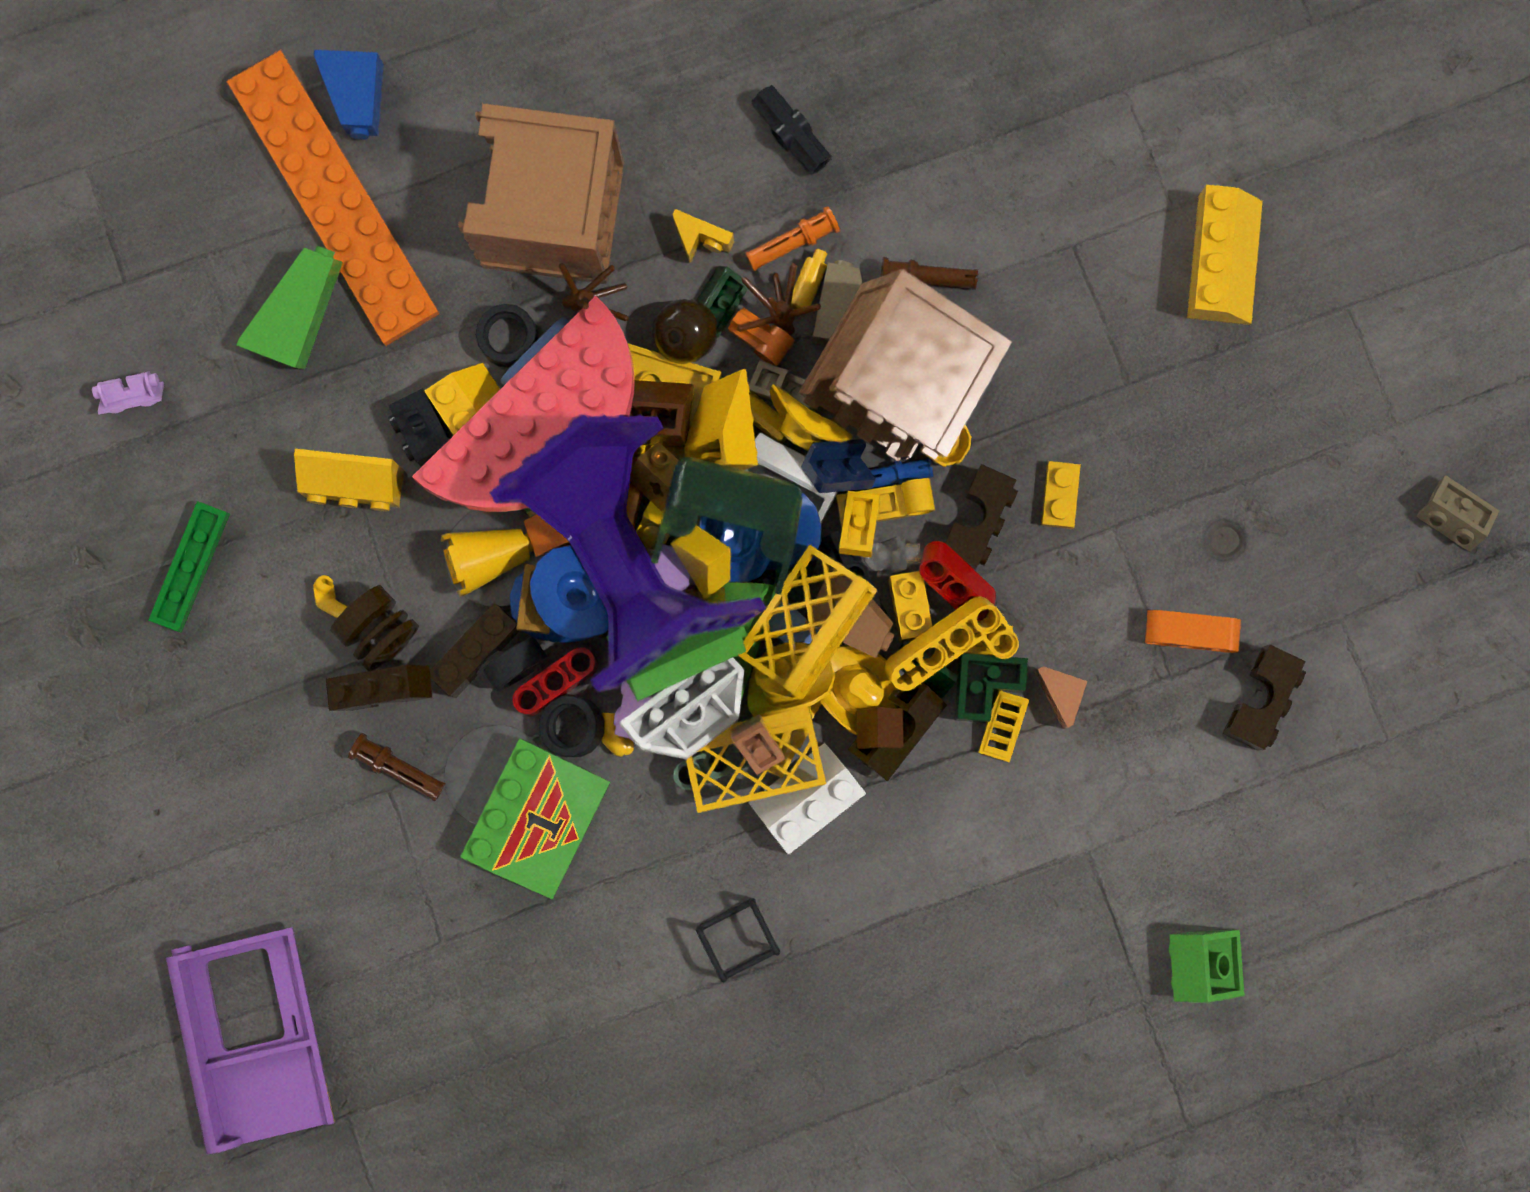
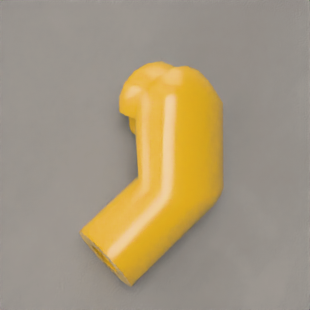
M322 575L316 579L313 585L316 606L337 618L348 606L336 600L332 578Z
M602 713L604 718L602 743L616 756L630 755L634 750L632 739L614 735L616 726H614L615 713Z

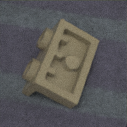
M1445 475L1438 482L1428 503L1419 510L1417 518L1467 551H1472L1488 536L1500 510Z

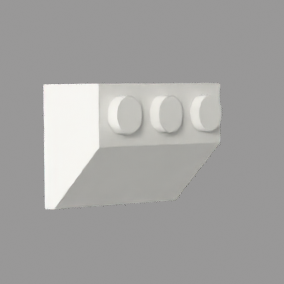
M759 433L755 439L758 465L737 473L732 486H751L765 493L781 490H794L804 493L816 506L822 524L838 492L818 493L801 468L806 456Z
M826 743L819 747L827 784L748 802L788 855L866 794ZM813 753L808 755L810 758L814 760ZM803 759L794 775L805 782L818 779L816 766ZM785 774L783 779L779 778L769 787L772 789L780 788L788 775ZM791 778L786 786L798 784L799 782Z

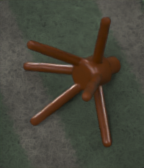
M563 263L559 264V269L571 290L568 296L563 297L562 304L565 308H571L575 312H579L582 308L587 309L589 307L588 303L595 296L601 298L627 289V284L623 283L592 293V290L615 270L613 265L605 269L584 289H577L566 266ZM609 309L616 319L628 321L629 317L627 315Z
M792 263L790 266L785 301H783L778 273L773 274L777 302L773 297L767 299L746 277L742 278V283L769 310L771 316L739 325L737 327L739 332L774 323V325L792 335L795 332L792 322L796 316L821 309L820 304H814L792 310L791 301L797 269L795 263Z

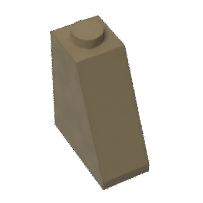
M836 260L835 263L828 262L819 303L821 309L818 310L812 343L826 346L860 285L863 283L859 268L853 267V264L850 262Z

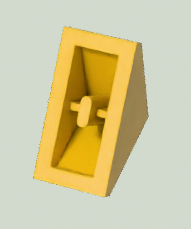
M699 526L691 527L670 543L704 599L710 597L730 581L731 548Z

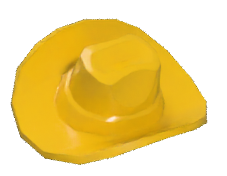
M774 383L769 390L772 403L778 414L784 419L780 432L789 441L809 451L811 445L820 442L821 439L834 442H844L852 439L853 435L844 427L831 419L815 413Z
M789 642L773 646L774 655L790 651ZM795 642L796 650L807 648L809 645L804 642ZM767 651L760 658L768 656ZM791 657L775 661L776 673L784 680L793 669ZM831 660L803 700L754 667L749 681L747 696L748 709L752 716L760 714L761 717L801 709L814 705L829 695L836 678ZM769 662L762 663L764 666L770 669Z
M839 646L830 659L836 678L830 694L821 699L820 702L841 725L857 735L856 710L874 707L895 708L888 698L896 687L884 672L886 659L880 654L875 658L852 646Z

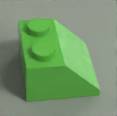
M1240 930L1197 931L1169 935V954L1172 964L1171 986L1174 993V1001L1209 1003L1245 996Z

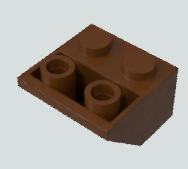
M635 380L634 397L629 417L638 415L658 417L664 427L645 442V445H656L660 442L663 446H685L689 431L693 384Z

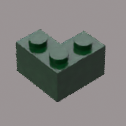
M968 653L960 655L954 720L990 722L993 691L1000 690L1012 693H1023L1026 691L1028 658L1010 657L1000 659L993 655Z

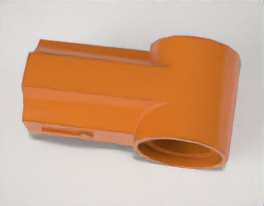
M743 307L732 319L728 331L753 348L754 353L764 362L778 366L795 343V340L776 325L770 326L767 324L739 332L737 330L739 325L760 320L759 317Z

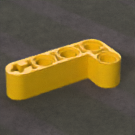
M975 597L891 655L885 662L884 672L897 689L909 691L980 641L993 655L1000 659L1012 657L1017 652L1019 641L1001 612L987 598ZM984 609H989L987 617L984 620L977 621L978 614ZM957 628H962L961 635L957 639L950 640L951 633ZM1006 635L1001 645L994 646L998 636ZM935 647L934 654L930 658L923 659L924 652L928 648ZM913 659L918 662V666L915 667V664L912 662ZM904 668L906 673L900 676L898 671Z

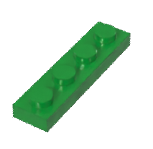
M196 502L148 621L182 633L230 516L229 513L204 503Z

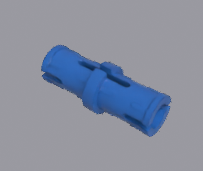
M930 458L907 463L896 461L892 466L870 470L876 479L871 489L893 484L900 485L903 482L914 479L932 478L933 468L930 467Z

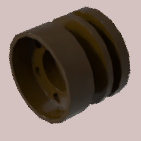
M381 585L371 588L351 603L337 617L330 629L345 647L361 641L353 655L358 660L365 658L362 665L368 671H373L396 657L407 646L419 628V625L413 619L405 622L408 614L404 609L389 616L396 601Z

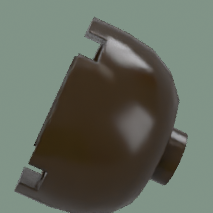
M675 300L661 309L653 322L652 335L655 346L661 355L671 362L686 364L699 361L712 351L717 342L715 327L717 322L710 309L698 300Z

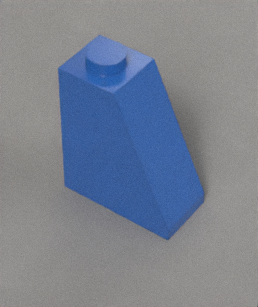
M314 50L315 60L339 122L346 134L360 140L368 139L369 136H378L383 62L378 53Z

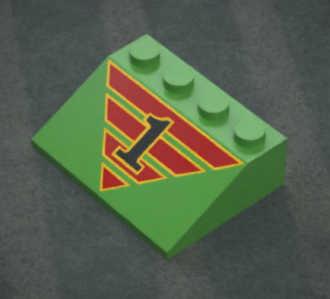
M519 738L460 857L491 873L553 899L611 782L529 741Z

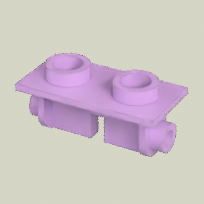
M147 371L126 376L128 387L125 388L120 378L98 382L97 386L92 387L94 398L100 399L98 414L119 413L127 408L147 407L161 401L164 387L163 381L159 382L156 373L151 374Z

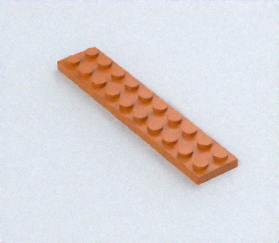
M279 50L228 80V85L325 247L335 252L333 259L343 262L340 272L385 346L389 345L440 315L282 51Z

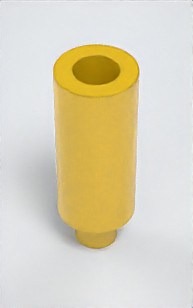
M816 249L813 257L806 258L793 289L792 309L795 310L812 304L827 269V265L824 263L827 256L825 251Z

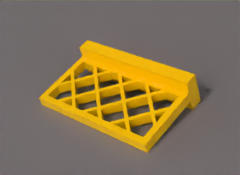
M809 545L744 639L746 652L738 656L803 700L878 590L860 576L852 573ZM815 556L822 561L824 574L807 578L806 566L812 557ZM829 566L835 569L836 571L830 572ZM845 576L852 580V583L844 593L833 595L832 578ZM825 580L828 596L811 600L809 584ZM803 585L805 601L789 605L788 592L792 587ZM829 602L831 613L824 621L815 622L812 606ZM807 608L809 624L792 627L790 611ZM784 612L787 629L770 632L769 620L774 614ZM810 630L811 643L807 648L796 650L793 633ZM788 635L790 651L774 655L771 638ZM765 640L768 656L754 659L747 654L754 642ZM791 657L793 669L784 680L776 673L775 661ZM769 662L770 669H768L762 663Z
M810 706L762 717L773 739L781 743L779 745L780 749L786 746L800 755L791 772L778 764L773 766L788 775L780 788L772 789L761 782L769 769L762 772L759 779L742 770L746 763L745 758L738 767L722 757L728 746L734 744L731 738V730L746 721L734 723L697 751L705 750L716 757L707 774L695 767L693 755L686 759L697 813L827 784ZM807 727L810 741L802 753L786 741L793 730ZM788 732L783 740L775 735ZM724 746L719 754L711 750ZM810 747L814 760L806 755ZM803 758L816 766L818 779L805 782L794 775ZM719 761L736 770L727 786L710 777ZM739 773L755 782L749 795L740 796L729 789ZM697 774L704 777L700 785L698 782ZM791 778L799 782L798 784L786 786ZM708 780L721 788L723 792L717 802L703 805L701 789ZM759 785L766 789V791L754 793ZM726 793H729L730 795L735 797L723 800Z

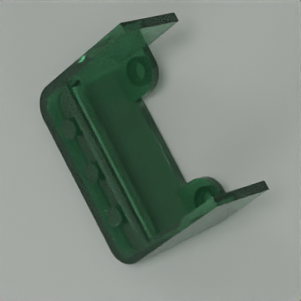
M693 457L682 458L673 468L653 544L651 563L658 564L665 534L674 536L690 534L694 530L700 515L763 531L761 549L767 558L777 561L774 572V593L781 595L796 542L803 503L801 490L794 483Z

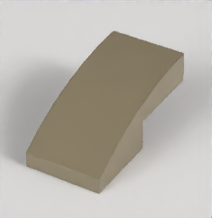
M759 360L749 383L750 392L772 402L769 390L774 383L804 406L813 410V408L802 402L805 397L799 394L806 381L805 379L791 375L788 370Z

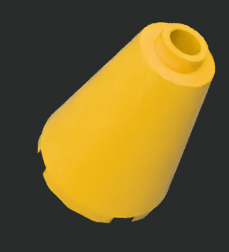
M521 529L455 532L441 535V542L448 540V549H444L443 552L453 584L460 583L462 587L461 590L457 591L460 597L473 592L530 559L529 553L534 551L528 533L523 534Z

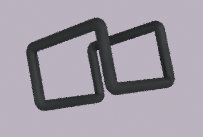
M754 898L698 925L696 928L697 935L722 983L765 959L780 954V948L777 946ZM751 907L771 950L724 973L703 930Z

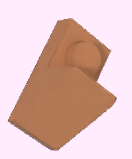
M760 714L731 730V738L756 775L786 759L780 747L769 733Z

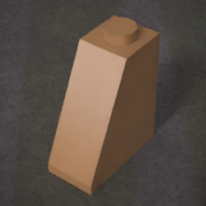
M830 567V569H829L830 572H835V571H836V570L833 569L832 567ZM845 576L832 578L833 595L844 593L852 583V580ZM825 580L816 599L828 596ZM871 599L843 640V643L876 658L881 650L887 652L895 634L890 632L893 622L877 603ZM829 602L812 607L815 622L826 620L831 613Z

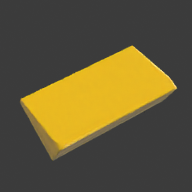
M749 391L753 424L768 437L783 444L787 439L780 432L784 419L759 396Z

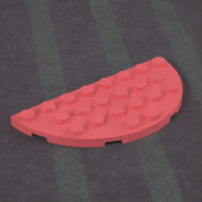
M595 296L588 303L589 307L587 309L582 308L412 478L436 497L446 502L450 501L466 506L471 510L507 512L529 508L522 503L495 504L489 492L500 484L499 479L517 470L527 456L537 453L544 448L545 442L549 438L566 430L569 427V422L580 415H606V417H616L619 415L629 417L634 397V365L625 335L608 307Z

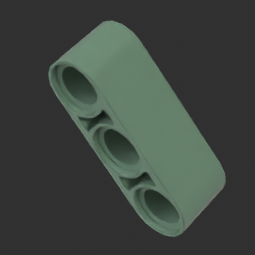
M735 744L729 745L723 754L728 761L738 767L744 759L741 757ZM724 746L711 750L719 754ZM704 752L694 756L695 767L707 774L710 769L709 762L713 755ZM684 760L674 769V781L680 788L692 790L691 784L686 785L680 780V771L687 766L686 760ZM747 761L742 769L750 766ZM727 766L722 772L713 771L710 777L718 780L735 773L736 770ZM698 774L697 778L700 785L704 777Z

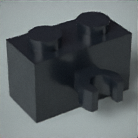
M423 388L388 405L392 412L388 419L396 434L402 432L406 443L402 444V448L410 462L415 460L422 467L450 439L434 405Z

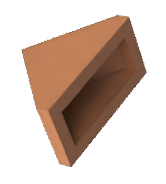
M1044 666L1035 670L1034 673L1062 728L1065 729L1074 725L1087 681Z

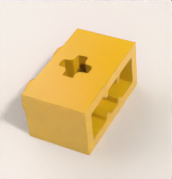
M919 571L892 575L888 579L899 643H903L905 640L912 641L932 627L925 583Z

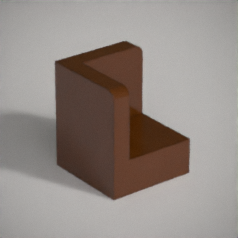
M874 707L856 710L858 749L903 747V709Z

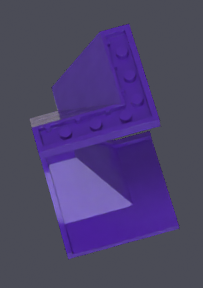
M580 415L571 420L568 424L569 427L561 434L549 438L545 442V447L539 452L527 456L517 470L499 479L500 484L489 492L495 504L522 503L561 533L572 545L608 612L609 667L591 679L597 691L617 688L689 635L743 626L766 609L760 597L712 604L668 586L660 576L631 524L626 511L633 455L641 445L664 428L658 417H643L642 415L635 417H625L624 415L616 417Z

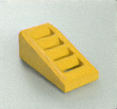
M1000 690L996 691L992 703L991 721L986 723L978 750L979 754L1010 762L1029 699ZM1001 702L1018 707L1017 712L1000 708ZM997 715L1014 719L1013 725L996 721ZM993 727L1011 732L1009 738L992 733ZM989 740L1006 744V750L988 746Z

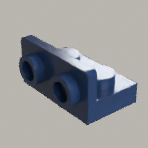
M863 439L813 443L801 466L818 493L871 489L876 480L861 459L867 445Z

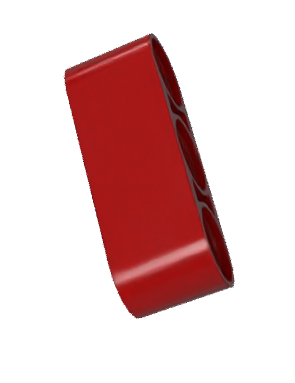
M932 541L925 546L919 568L920 576L952 607L958 609L975 597L987 598L995 606L996 591L949 545L941 541ZM989 609L982 610L977 616V621L984 620L989 613Z
M586 648L571 650L514 692L512 698L515 709L528 716L542 712L552 700L566 695L596 672L598 668L596 656ZM579 655H588L590 658V666L586 671L578 672L575 670L574 661ZM554 673H560L564 678L563 686L556 691L550 690L547 682L548 678ZM527 692H534L537 697V703L531 709H524L521 704V698Z

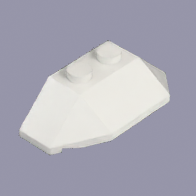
M734 657L662 690L623 719L619 725L641 750L688 759L738 721L744 669Z

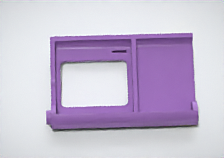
M293 927L197 951H192L191 945L171 950L172 957L166 958L206 1154H214L235 1148L244 1143L335 1123ZM263 948L268 952L285 1034L280 1039L235 1050H227L222 1038L208 964L215 959Z

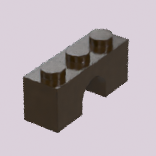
M983 464L980 465L965 497L981 507L983 521L976 527H965L955 522L945 541L974 570L979 564L985 566L992 551V548L987 546L992 535L998 537L1005 522V519L1000 517L1005 506L1011 508L1018 493V490L1013 488L1017 481L1016 479Z
M493 603L430 669V678L449 696L457 698L478 676L477 672L486 660L495 652L501 651L518 634L519 630H516L517 622L500 606Z
M1273 645L1262 647L1249 676L1264 684L1267 690V700L1259 709L1252 708L1244 703L1235 705L1222 734L1257 751L1265 750L1267 746L1271 747L1279 733L1276 725L1280 717L1284 718L1291 708L1292 700L1289 697L1293 688L1297 689L1305 677L1306 671L1302 669L1306 661Z
M402 665L326 678L329 711H354L379 707V704L410 702L433 698L429 665Z
M924 683L909 691H901L896 688L888 698L895 708L903 709L902 748L858 749L856 739L848 749L865 766L887 782L947 706Z

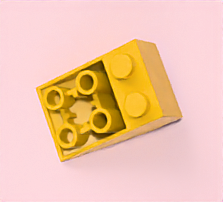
M741 369L703 388L684 446L686 467L698 479L720 480L758 465L746 369Z

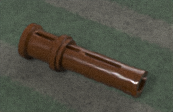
M883 257L881 276L903 269L925 285L968 288L976 290L978 279H976V276H978V269L970 270L918 265V262L911 259L909 262L889 261L888 257Z
M361 733L349 751V759L354 760L356 758L372 767V772L376 774L384 772L426 795L433 801L438 799L446 783L433 778L392 755L393 751H391V748L388 746L383 748L368 740L366 734Z

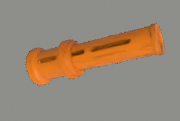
M829 206L824 207L823 212L808 220L804 218L799 220L797 223L798 227L749 252H745L753 271L805 244L813 246L816 244V240L831 232H840L837 220Z

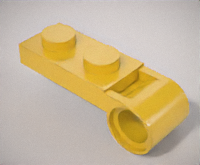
M929 478L914 479L903 482L900 485L857 491L880 494L877 522L923 515L935 511ZM848 493L836 495L841 528L843 526Z

